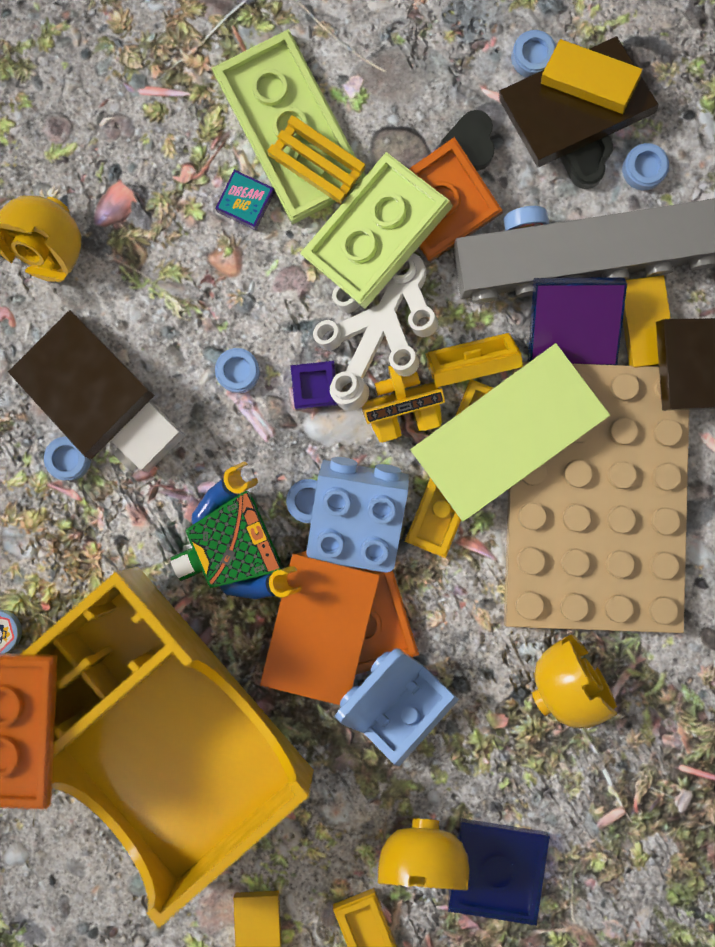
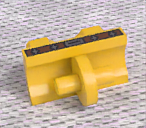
M388 366L390 379L376 382L374 385L377 396L393 391L394 393L367 400L361 407L367 424L371 423L379 442L383 443L402 436L397 416L413 412L419 431L440 427L442 425L440 404L445 403L442 389L436 388L434 382L405 390L404 388L420 384L417 371L410 376H400L394 371L392 366Z

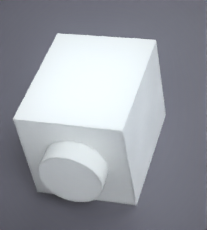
M148 402L110 441L118 448L113 454L130 471L133 472L138 467L141 471L150 472L186 435L156 405Z

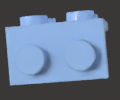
M333 457L331 461L323 460L318 474L306 551L307 556L343 566L385 573L392 571L395 567L407 501L409 474L401 473L400 468L387 464H378L375 468L358 466L355 460L346 457Z
M396 648L391 652L382 654L372 665V673L362 685L352 688L344 695L340 702L341 708L337 711L335 718L342 725L364 733L394 765L400 767L459 699L422 663Z

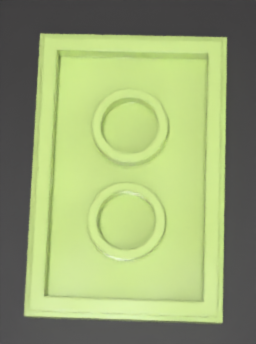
M386 152L300 254L366 309L453 206L450 200Z

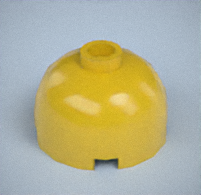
M19 196L6 203L0 209V255L11 264L17 257L22 262L31 265L24 272L33 277L49 282L63 281L74 268L81 250V233L74 218L70 215L68 207L56 198L41 196Z
M570 634L554 643L539 658L534 672L538 689L532 692V696L543 715L547 716L552 713L560 723L572 728H590L616 716L617 712L614 709L617 708V705L598 667L594 669L586 658H581V656L589 654V652L577 637Z
M412 819V828L399 829L387 838L381 849L378 864V884L468 890L469 863L463 843L454 834L439 830V820Z

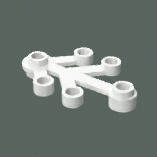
M414 253L380 291L378 295L382 293L384 295L379 305L338 324L331 320H325L314 328L313 337L315 341L326 351L338 348L343 341L365 331L347 370L338 373L330 385L331 397L344 410H357L367 402L369 387L363 378L384 335L391 349L389 363L394 371L400 376H410L417 371L419 358L408 345L396 314L403 297H405L411 310L408 323L417 336L428 337L438 328V319L433 310L427 306L421 292L427 273L426 266L423 260ZM409 269L406 274L399 275L403 270ZM337 286L332 293V299L337 307L344 313H351L357 310L360 305L351 298L346 302H341L342 298L347 294ZM430 317V320L427 324H425L424 326H417V323L421 318ZM334 331L330 339L323 340V336L327 332ZM411 356L410 361L406 365L398 366V362L402 357ZM352 382V387L348 391L341 392L345 385Z

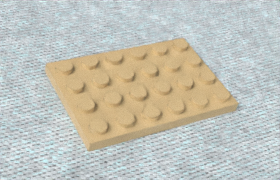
M522 362L523 366H525L529 362ZM572 364L610 416L508 489L504 626L684 633L689 410L662 411L659 367ZM521 368L512 369V375Z

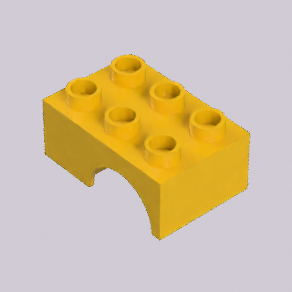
M139 567L115 571L21 653L57 655L52 789L65 792L82 802L119 839L140 873L148 898L146 914L158 928L165 924L310 795L314 769Z

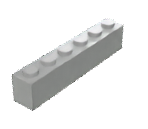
M715 198L456 238L453 246V255L460 299L472 298L473 304H482L498 300V294L515 291L516 297L537 295L538 286L586 285L585 280L602 278L603 284H612L628 280L630 273L645 271L646 277H653L672 273L673 267L689 265L690 271L714 267Z

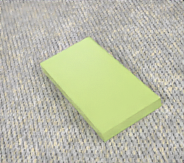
M287 29L211 68L291 224L293 225L336 203L335 200L268 156L267 150L272 144L276 143L278 140L277 136L282 129L285 130L288 125L287 121L293 115L356 157L290 30ZM294 134V138L346 173H351V170L298 134ZM286 146L283 150L340 189L343 185L342 182L290 147ZM364 172L361 174V176L359 177V179L357 180V182L355 183V185L350 190L347 196H349L352 193V191L366 176Z
M555 343L419 442L410 451L462 522H464L608 418L610 414Z

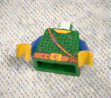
M245 461L228 468L224 478L207 491L192 513V526L185 530L192 548L170 557L176 576L180 581H184L203 572L210 588L219 586L221 591L228 596L254 600L271 596L287 597L300 592L301 587L292 588L287 582V575L297 571V568L295 566L283 567L253 495L250 491H246L256 486L258 479L254 478L248 482L242 479L241 469L247 465Z

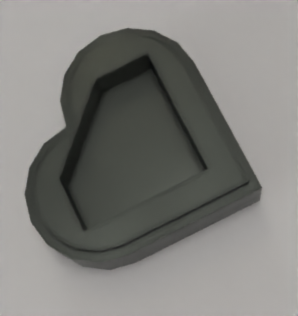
M481 110L467 112L441 140L440 146L455 137L476 171L485 169L491 163L495 150L494 144L490 139L493 129L491 118Z
M608 135L560 157L574 185L581 189H590L599 184L605 174V162L613 151L612 139Z

